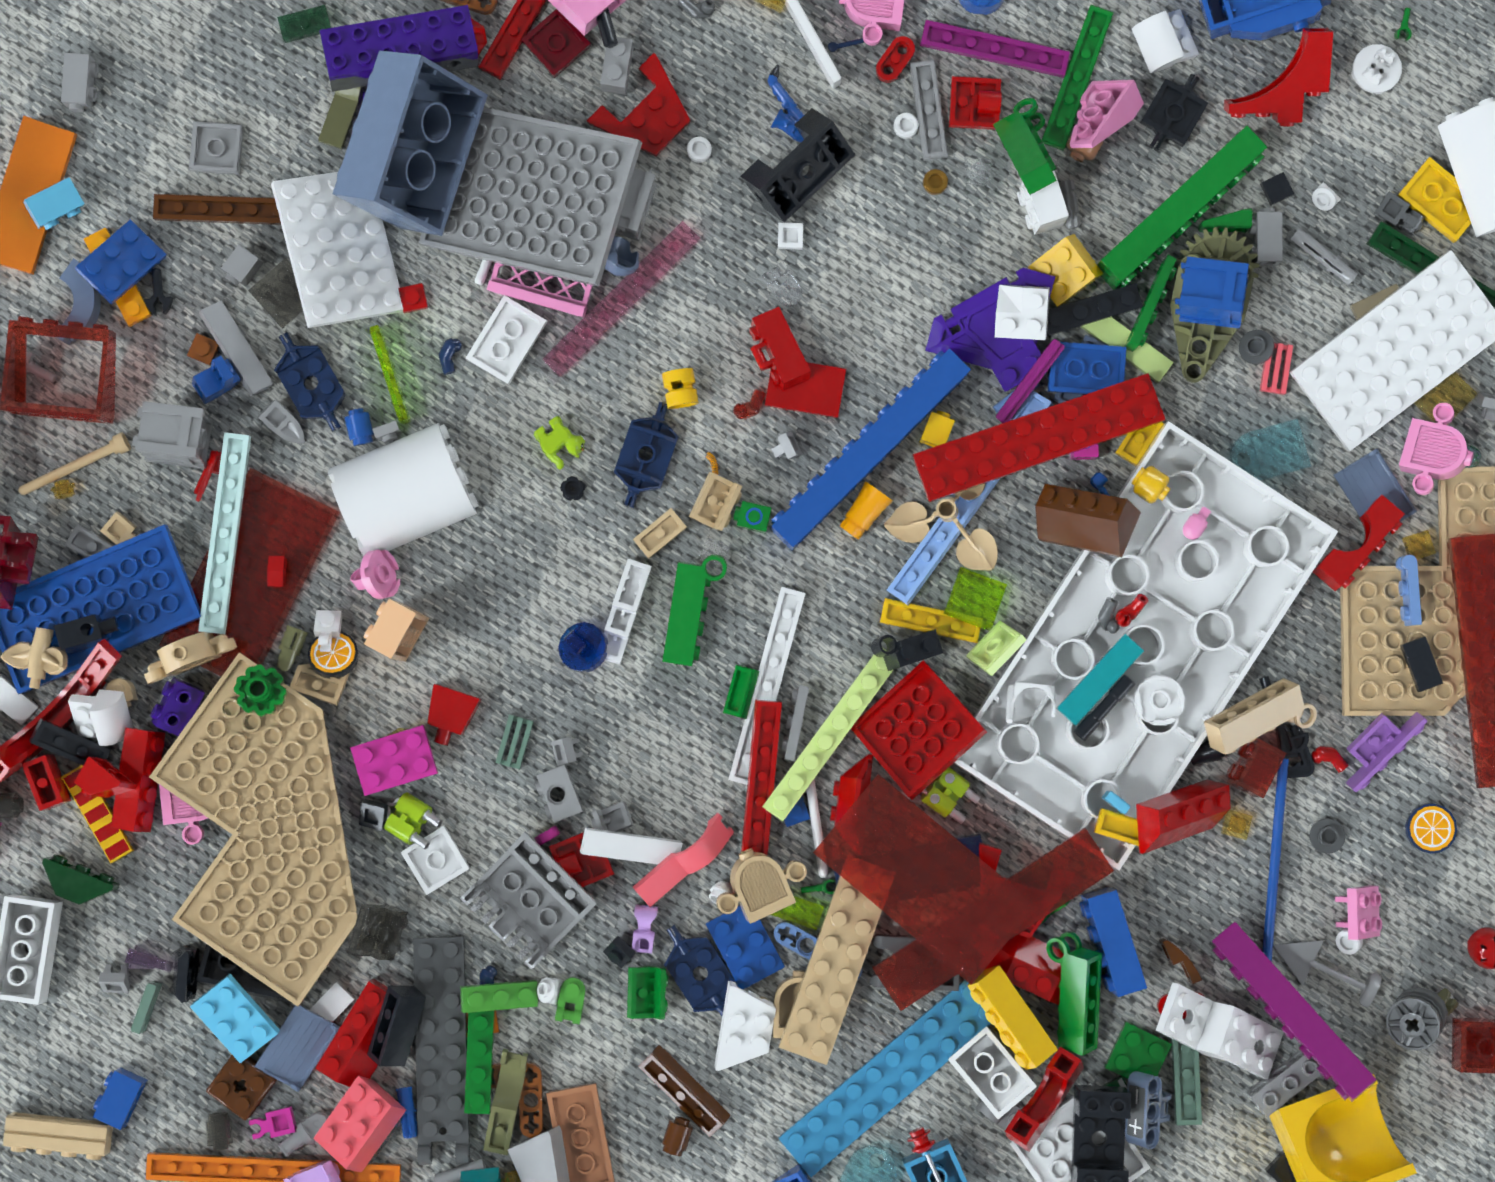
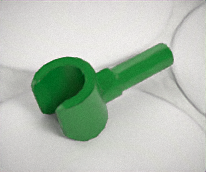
M1405 8L1401 26L1394 33L1396 40L1399 38L1400 31L1406 33L1405 42L1412 36L1411 29L1408 27L1410 8Z
M825 879L821 884L801 887V893L823 891L826 894H834L835 890L828 891L826 885L828 882L836 881Z

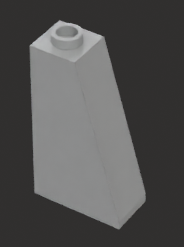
M560 1125L508 1149L521 1182H570Z

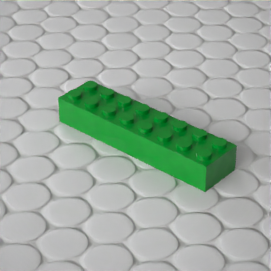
M1248 126L1242 129L1101 259L1097 265L1104 273L1101 275L1102 279L1113 290L1119 286H1127L1138 275L1135 272L1137 269L1142 272L1156 258L1153 255L1154 253L1158 256L1162 254L1174 241L1172 239L1173 236L1178 239L1192 225L1190 220L1195 223L1210 208L1209 203L1212 206L1215 205L1229 191L1226 187L1231 190L1247 174L1244 170L1249 173L1265 157L1262 153L1267 148L1262 140Z

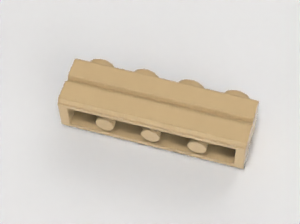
M12 1112L6 1117L3 1146L11 1147L13 1152H26L28 1148L36 1149V1154L49 1155L52 1151L61 1152L63 1157H76L77 1154H86V1159L100 1160L102 1156L110 1153L113 1127L96 1120Z

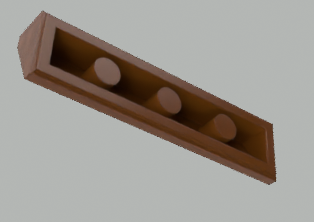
M660 1045L638 1065L709 1137L720 1129L731 1114Z

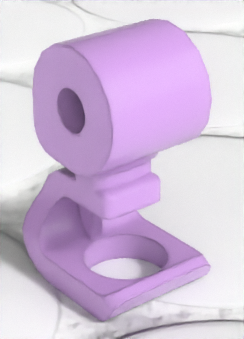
M635 905L634 915L638 921V929L634 930L632 949L635 952L652 954L655 932L651 930V923L657 916V906Z

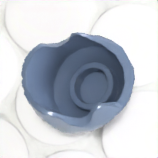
M614 236L605 269L616 276L633 274L639 267V253L637 251L631 252L629 241L622 237Z

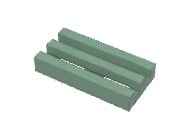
M509 715L495 763L520 770L534 721ZM513 721H516L517 725L507 760H503ZM522 724H526L527 727L517 762L514 763L512 759Z
M152 981L146 985L131 1027V1032L141 1034L146 1031L163 983Z

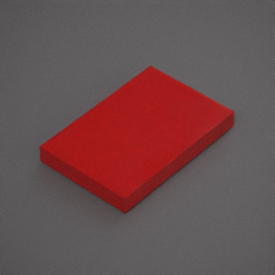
M807 362L811 370L810 379L786 390H782L780 384L776 385L770 374L765 406L838 418L846 374L845 368Z

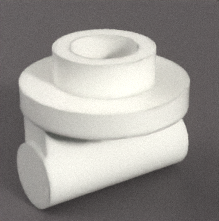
M1324 182L1312 195L1314 205L1324 211L1332 209L1341 200Z
M543 978L537 987L539 1000L543 1003L557 1005L563 980L559 978Z

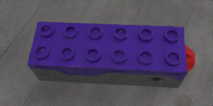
M468 5L320 30L332 92L367 86L379 51L422 55L451 72L478 67V56L487 44L485 28L471 18Z

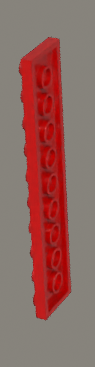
M1147 373L915 453L912 457L930 503L1161 423L1166 419L1150 376Z

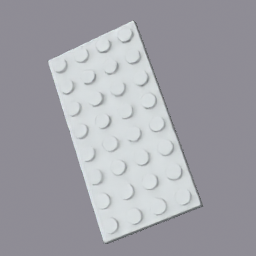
M1449 250L1289 373L1344 447L1351 451L1495 341V309L1452 250Z

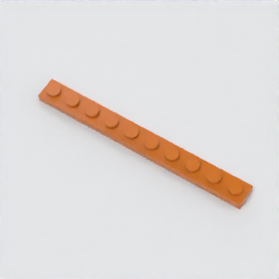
M149 1152L146 1163V1180L284 1182L283 1179L295 1172L326 1160ZM332 1161L338 1165L341 1182H401V1164L369 1162L362 1172L346 1170L338 1161Z

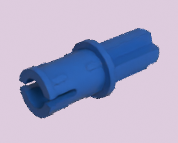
M412 1086L396 1089L398 1102L406 1109L401 1117L403 1137L406 1139L418 1136L415 1116L417 1109L414 1108Z

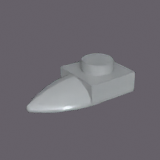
M276 398L258 416L264 424L281 438L293 443L305 442L303 430L299 422Z

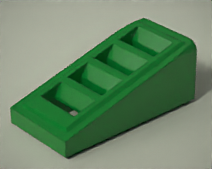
M1252 208L1204 220L1198 226V231L1203 232L1204 229H1207L1208 232H1213L1214 227H1217L1219 233H1222L1224 228L1228 227V233H1233L1235 230L1238 233H1246L1252 227Z

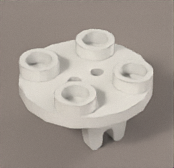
M1372 44L1363 48L1356 55L1352 64L1351 76L1363 90L1382 94L1391 90L1399 81L1402 74V63L1398 54L1390 47L1382 44Z

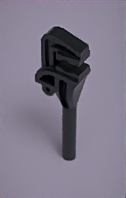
M1269 676L1259 679L1262 689L1271 685ZM1285 723L1277 726L1275 731L1278 759L1296 758L1299 754L1302 763L1301 765L1300 762H1296L1292 767L1288 766L1287 778L1308 777L1312 775L1315 767L1308 748L1309 733H1303L1302 728L1296 724L1292 725L1291 728L1286 726Z

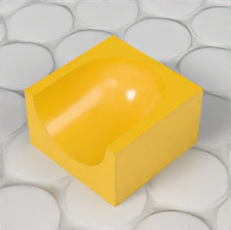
M1377 1080L1376 1083L1353 1102L1349 1098L1344 1100L1335 1089H1331L1280 1108L1269 1116L1296 1182H1396L1417 1173L1413 1163L1408 1162L1397 1148L1385 1124L1377 1099Z

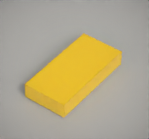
M1100 808L1094 833L1139 846L1136 818Z

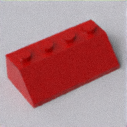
M1206 779L1136 804L1139 853L1144 854L1212 829L1231 809L1229 784Z
M374 978L368 981L317 1064L316 1070L335 1082L351 1087L358 1076L369 1079L372 1077L378 1065L367 1053L388 988Z

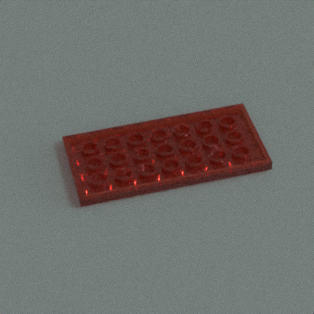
M250 467L245 481L225 634L228 639L234 638L237 648L223 653L217 659L200 665L201 667L222 677L239 652L257 665H263L340 512ZM209 549L191 582V587L200 610L202 607ZM269 556H285L287 559L286 586H267ZM200 619L165 633L159 646L164 647L177 640L201 633L198 631ZM213 633L214 637H216V636H218V635H221V634Z
M879 774L875 776L813 851L817 857L971 985L1037 906Z

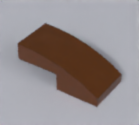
M1165 938L1159 940L1170 964L1180 963L1190 983L1195 984L1202 981L1193 963L1176 945Z

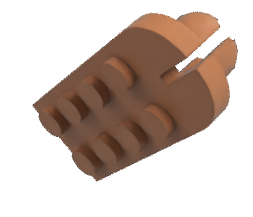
M591 1083L547 1092L546 1096L552 1128L560 1125L562 1130L570 1182H615L597 1084Z

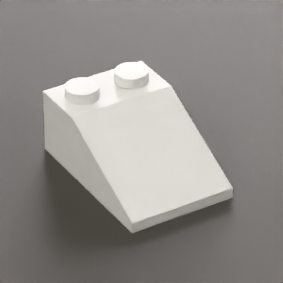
M987 1026L948 1058L950 1063L997 1119H1000L1037 1087Z

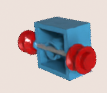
M919 1127L910 1132V1137L907 1141L914 1142L915 1146L912 1149L914 1154L903 1158L902 1161L911 1182H967L948 1138L934 1144L935 1140H929L927 1136L931 1131L930 1129L924 1130V1127Z

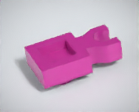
M292 1106L266 1112V1119L253 1118L249 1120V1125L258 1124L261 1127L260 1132L252 1134L253 1140L262 1137L267 1132H270L271 1138L294 1133L297 1128Z

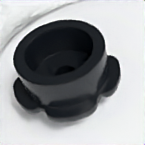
M574 476L568 477L566 481L562 482L560 487L563 497L569 501L581 499L585 490L583 481L578 480Z

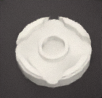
M1154 675L1146 678L1138 685L1134 693V706L1137 714L1145 722L1152 725H1167L1178 719L1185 708V694L1182 687L1174 679L1164 675Z

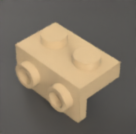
M709 472L689 517L715 530L722 531L731 520L730 513L733 506L741 498L742 485Z

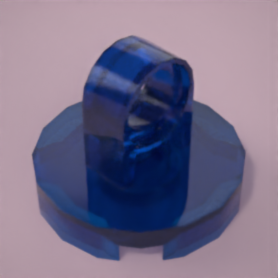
M586 622L574 624L561 636L558 646L559 656L563 663L573 671L591 672L600 667L606 659L608 639L604 632L594 624Z

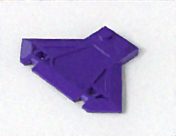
M1021 268L1016 271L1019 279L1010 283L1007 277L951 308L953 316L945 320L942 314L935 317L925 351L938 354L941 350L945 353L950 348L963 362L992 369L1004 392L1019 385L1041 356V352L1036 345L1038 340L995 337L999 285L1050 287V298L1056 276ZM959 325L961 330L953 334L951 328Z

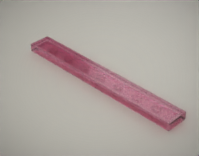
M682 221L639 263L638 269L633 274L627 275L542 360L561 377L700 240V237Z

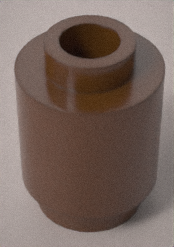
M676 1116L675 1120L669 1119L662 1141L664 1152L675 1156H682L683 1151L687 1149L693 1126L689 1125L690 1120L680 1116Z

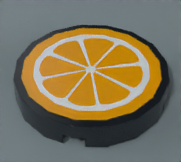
M341 631L340 637H332L330 652H320L321 645H318L319 637L312 641L308 650V659L311 668L321 677L329 679L330 677L341 678L352 672L357 665L358 648L350 635Z

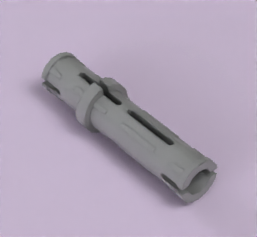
M1301 227L1291 237V241L1295 242L1324 265L1328 273H1334L1347 285L1358 275V272L1341 260L1342 257L1340 255L1335 256Z

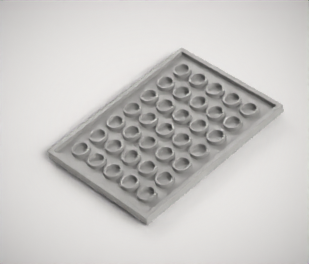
M484 107L443 235L422 233L419 243L434 249L599 287L642 142L634 138Z

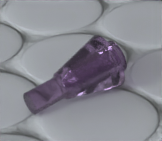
M135 945L134 949L129 948L125 963L129 964L128 969L157 968L171 972L174 963L159 959L156 955L138 945Z

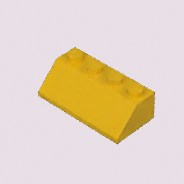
M1000 965L979 971L974 975L967 985L971 991V997L976 1003L981 1005L986 1012L987 1020L992 1025H995L1000 1033L1002 1042L1011 1048L1015 1054L1016 1062L1025 1070L1037 1068L1058 1050Z

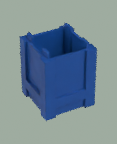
M1187 256L1186 263L1181 262V268L1185 269V273H1181V279H1184L1180 299L1175 298V304H1178L1180 308L1175 309V314L1180 315L1179 321L1240 329L1249 264Z

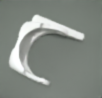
M1031 683L1009 685L1007 689L1006 722L1012 723L1015 700L1018 694L1023 690L1031 688L1043 691L1052 700L1051 716L1055 717V686Z

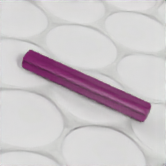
M1053 339L998 411L996 414L997 420L1005 423L1013 418L1065 349V346L1060 341Z

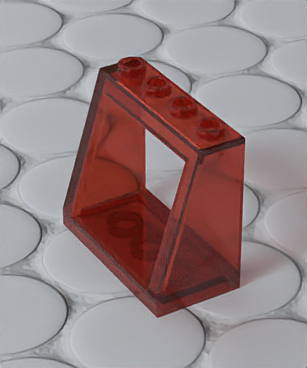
M21 316L18 317V321L9 320L0 410L15 415L113 424L115 413L116 333L108 330L109 326L93 324V328L83 327V323L68 321V326L58 325L59 321L43 319V323L33 322L34 318ZM27 334L103 342L96 410L26 403Z

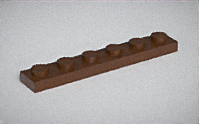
M154 194L153 219L155 221L281 225L275 198Z

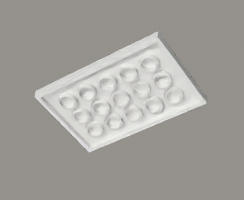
M338 172L273 181L271 184L308 328L399 313L404 310L398 290L400 286L383 220L332 194Z

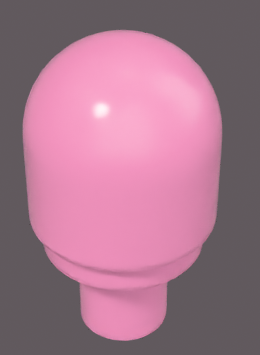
M1202 507L1198 514L1193 513L1183 526L1184 536L1190 540L1198 539L1207 528L1208 522L1206 519L1211 511L1206 507Z

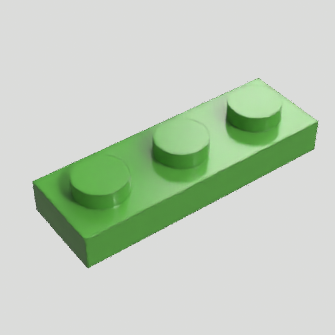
M536 980L460 986L462 1013L538 1007Z

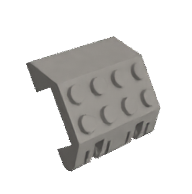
M526 831L460 898L468 906L477 896L480 897L470 908L474 913L486 901L494 907L483 916L482 921L486 924L497 914L498 917L488 927L503 942L515 932L516 935L506 944L509 948L514 947L522 936L529 942L526 947L520 950L517 956L522 959L532 949L534 953L524 962L531 970L597 904Z

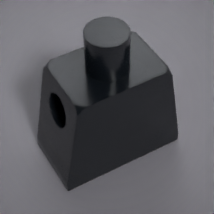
M94 614L54 625V630L60 649L68 654H74L96 646L103 639L108 641L106 634L119 631L115 616L102 620L101 617ZM93 627V633L88 635L89 630Z

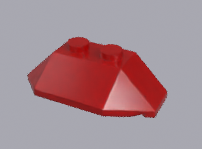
M871 754L865 755L841 774L839 781H834L833 796H837L836 806H831L830 821H834L835 828L857 855H862L873 763V755Z
M1014 934L997 940L987 953L982 956L978 967L985 970L1000 965L1012 984L1057 1005L1060 1003L1059 983L1061 980V964L1054 962L1048 956L1046 950L1047 943L1035 937L1028 938ZM1053 946L1054 954L1062 958L1064 954L1060 949Z

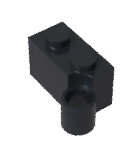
M936 629L898 642L893 636L884 635L874 639L871 644L873 654L884 658L888 671L943 653ZM882 641L886 643L887 651L883 650Z

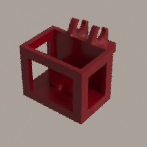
M0 515V524H3L2 535H0V609H12L17 584H30L39 537L34 533H21L11 516Z

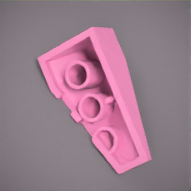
M1135 80L1092 81L1080 100L1082 107L1077 112L1078 123L1073 128L1070 147L1093 148L1135 118L1144 104Z

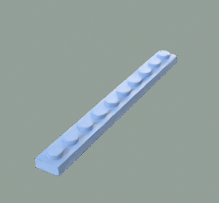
M1032 391L1011 420L1051 407L1053 403L1037 392ZM1000 478L985 483L983 492L977 498L965 500L960 496L955 502L958 508L957 519L963 528L969 523ZM940 517L888 587L887 591L906 605L911 603L961 534L953 521L944 522Z

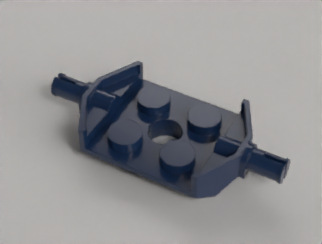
M288 332L280 335L279 339L286 350L274 371L283 383L302 419L323 418L327 421L332 432L337 431L336 428L340 429L341 426L335 417V411L342 404L346 393L320 347L317 345L297 346L294 345ZM309 377H316L318 380V386L314 390H308L305 387V381Z
M659 402L653 417L632 420L614 470L616 476L628 487L625 506L629 505V507L634 508L635 501L640 492L662 488L672 454L679 439V436L665 422L664 418L668 409L666 403L663 407V402ZM649 447L653 450V456L650 460L644 461L639 457V451L642 448Z
M674 924L671 926L672 930L670 928L666 930L674 942V947L664 966L672 975L694 1012L716 1010L722 1017L728 981L735 982L734 978L707 936L682 937ZM698 966L705 967L708 971V976L704 980H697L693 976L694 969Z

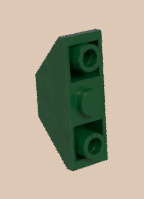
M54 854L53 857L43 858L42 864L55 895L78 905L117 890L120 886L119 883L114 882L115 878L105 873L96 875L90 872V867L77 863L76 866L68 864V859L63 856Z

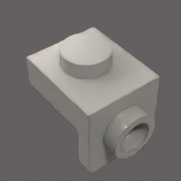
M624 801L601 811H592L594 818L591 821L594 829L619 832L634 826L627 804Z

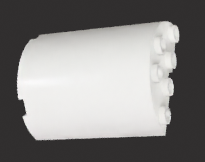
M1493 97L1480 101L1478 106L1470 108L1462 114L1458 111L1445 117L1446 121L1438 125L1476 237L1495 232V101Z
M439 423L328 469V476L332 481L331 487L339 509L352 537H356L359 550L363 556L367 552L377 549L390 551L477 514L475 508L479 506L474 493L469 494L465 486L469 484L465 471L461 467L457 468L456 462L460 460L455 448L447 443L446 439L450 438L445 424L441 426Z

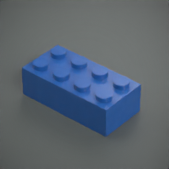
M1106 887L1080 895L1082 902H1079L1081 914L1083 917L1086 916L1090 926L1086 927L1089 939L1096 944L1097 950L1095 951L1102 953L1101 967L1104 969L1105 974L1101 975L1105 989H1108L1109 992H1112L1117 997L1147 989L1117 890Z

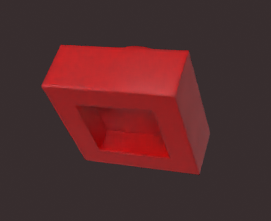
M423 283L398 288L404 314L428 309Z

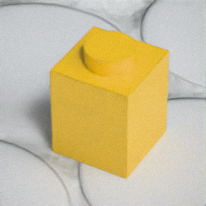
M937 410L936 413L931 412L919 442L931 447L946 443L955 420L950 419L951 415L940 410Z

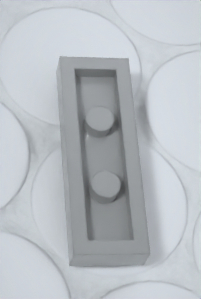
M799 685L798 690L793 689L790 704L795 705L793 715L788 714L785 729H790L788 739L783 738L780 752L785 754L784 759L795 760L809 687Z

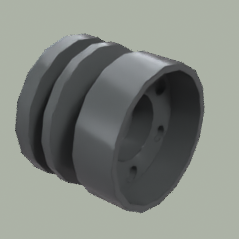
M1415 987L1407 989L1399 995L1386 1015V1027L1390 1037L1396 1044L1405 1049L1418 1051L1428 1048L1436 1042L1447 1023L1448 1011L1445 1002L1437 993L1428 988ZM1414 1018L1418 1021L1416 1025L1411 1023Z

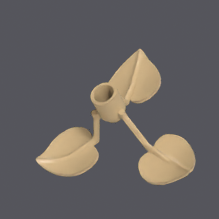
M985 483L953 494L955 497L939 501L936 511L929 518H927V510L923 505L917 502H907L900 505L884 523L885 528L895 538L907 543H918L930 531L927 523L932 522L939 516L944 522L953 521L966 538L961 540L956 548V556L964 567L971 570L991 571L997 563L998 550L993 536L981 528L975 529L969 536L957 519L958 508L955 502L960 496L965 500L977 498L983 492Z

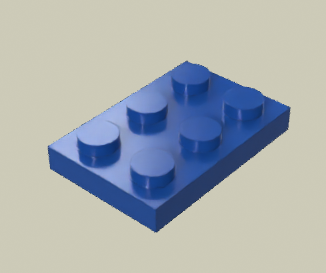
M130 219L75 267V270L113 305L166 258V253Z
M1061 342L1065 349L1049 369L1047 392L1086 395L1124 382L1127 347Z
M738 905L735 912L731 914L723 913L705 923L738 987L742 990L785 967L761 920L750 924L746 920L740 905Z

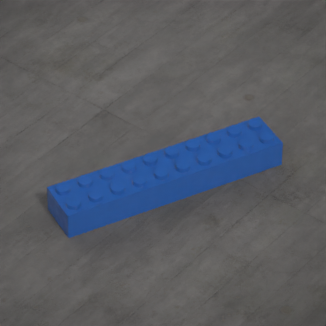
M950 348L945 353L941 350L931 360L930 368L927 371L923 368L913 378V385L910 388L905 386L894 399L896 402L892 406L888 403L878 413V420L874 424L870 421L860 431L859 435L861 437L857 441L852 439L843 448V455L839 459L835 456L825 466L824 470L826 472L821 477L818 474L814 476L807 484L808 490L804 494L801 492L796 494L789 502L791 507L786 512L781 510L774 516L771 522L773 524L771 531L791 551L967 377L971 369Z

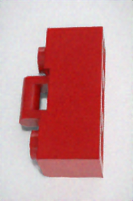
M780 307L753 317L752 327L749 328L753 340L755 342L759 341V344L754 345L750 349L760 370L764 371L772 367L773 370L770 371L771 377L776 385L780 384L782 390L810 379L811 370ZM764 349H766L770 357V360L768 361L766 360L765 355L762 351Z

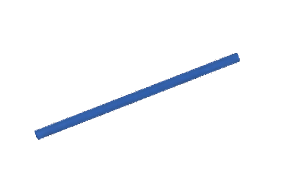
M1285 758L1278 759L1262 952L1271 962L1289 759Z

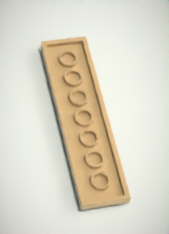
M847 855L779 1043V1048L827 1065L896 872Z

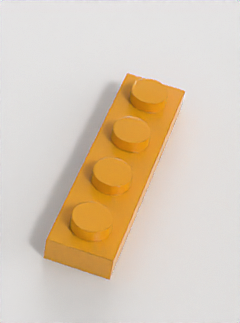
M103 228L84 238V241L90 253H92L111 235L107 228ZM136 284L116 301L129 327L152 316Z

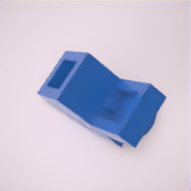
M219 356L212 360L210 368L193 376L192 385L205 405L234 388L241 381V378L229 359L224 360L222 356Z

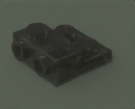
M361 904L347 953L353 956H370L377 960H394L395 954L401 947L399 940L402 930L408 924V912L395 906Z

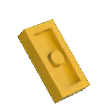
M1161 422L1127 434L1115 454L1132 465L1137 466L1162 428L1163 423Z

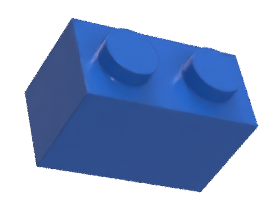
M121 1067L114 1072L111 1071L104 1083V1086H107L104 1094L99 1095L93 1106V1109L96 1110L93 1118L119 1130L126 1127L148 1080Z

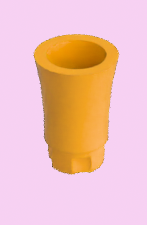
M865 481L840 527L859 540L865 530L868 531L873 522L893 500Z

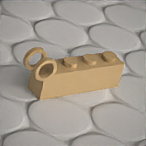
M1283 678L1205 720L1204 725L1210 748L1226 755L1235 752L1237 748L1246 743L1255 741L1257 737L1266 732L1275 730L1277 726L1286 721L1295 723L1301 728H1308L1315 722L1317 711L1313 705L1303 703L1299 684ZM1309 708L1311 712L1309 720L1301 723L1300 718L1303 715L1304 709Z

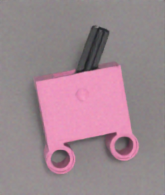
M548 0L584 36L598 25L604 47L613 48L618 44L610 14L626 0Z

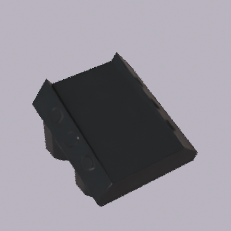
M182 946L172 952L175 956L173 986L169 988L181 1003L195 999L200 959L199 948Z

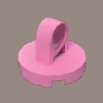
M379 549L369 551L363 556L361 567L353 572L350 580L358 590L366 589L376 599L392 597L397 593L400 586V579L396 580L395 571L399 570L394 556L389 551Z

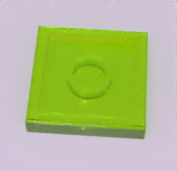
M960 567L943 614L991 631L1007 584Z

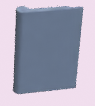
M1377 448L1333 475L1359 517L1381 494L1405 513L1399 521L1417 512Z
M295 1005L279 1028V1033L273 1037L255 1064V1067L299 1092L340 1027L301 1005L299 1007Z

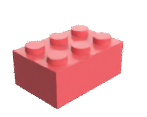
M358 1076L313 1139L346 1170L362 1172L403 1116L406 1109L376 1081Z

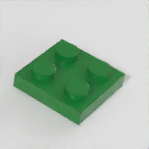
M1125 1021L1104 1067L1129 1079V1076L1134 1071L1158 1076L1172 1044Z

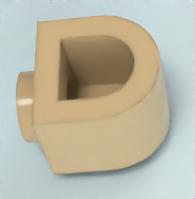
M116 678L111 680L106 686V690L124 692L128 707L132 706L131 702L138 700L134 684L127 679Z

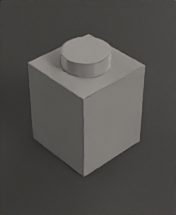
M238 244L221 269L227 273L225 278L236 286L241 283L246 287L263 262Z

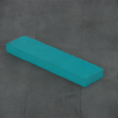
M1123 634L1056 709L1076 726L1144 650L1127 634Z

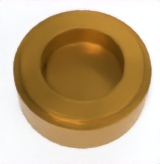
M939 169L928 171L923 179V187L931 195L943 193L948 185L946 174Z

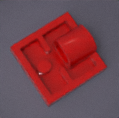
M952 76L949 127L995 130L993 124L999 121L1001 111V79Z
M584 832L549 846L554 860L581 887L615 874L609 858L581 854L580 849Z

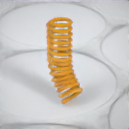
M707 452L706 458L713 465L711 469L716 470L712 472L718 475L717 460L714 455Z

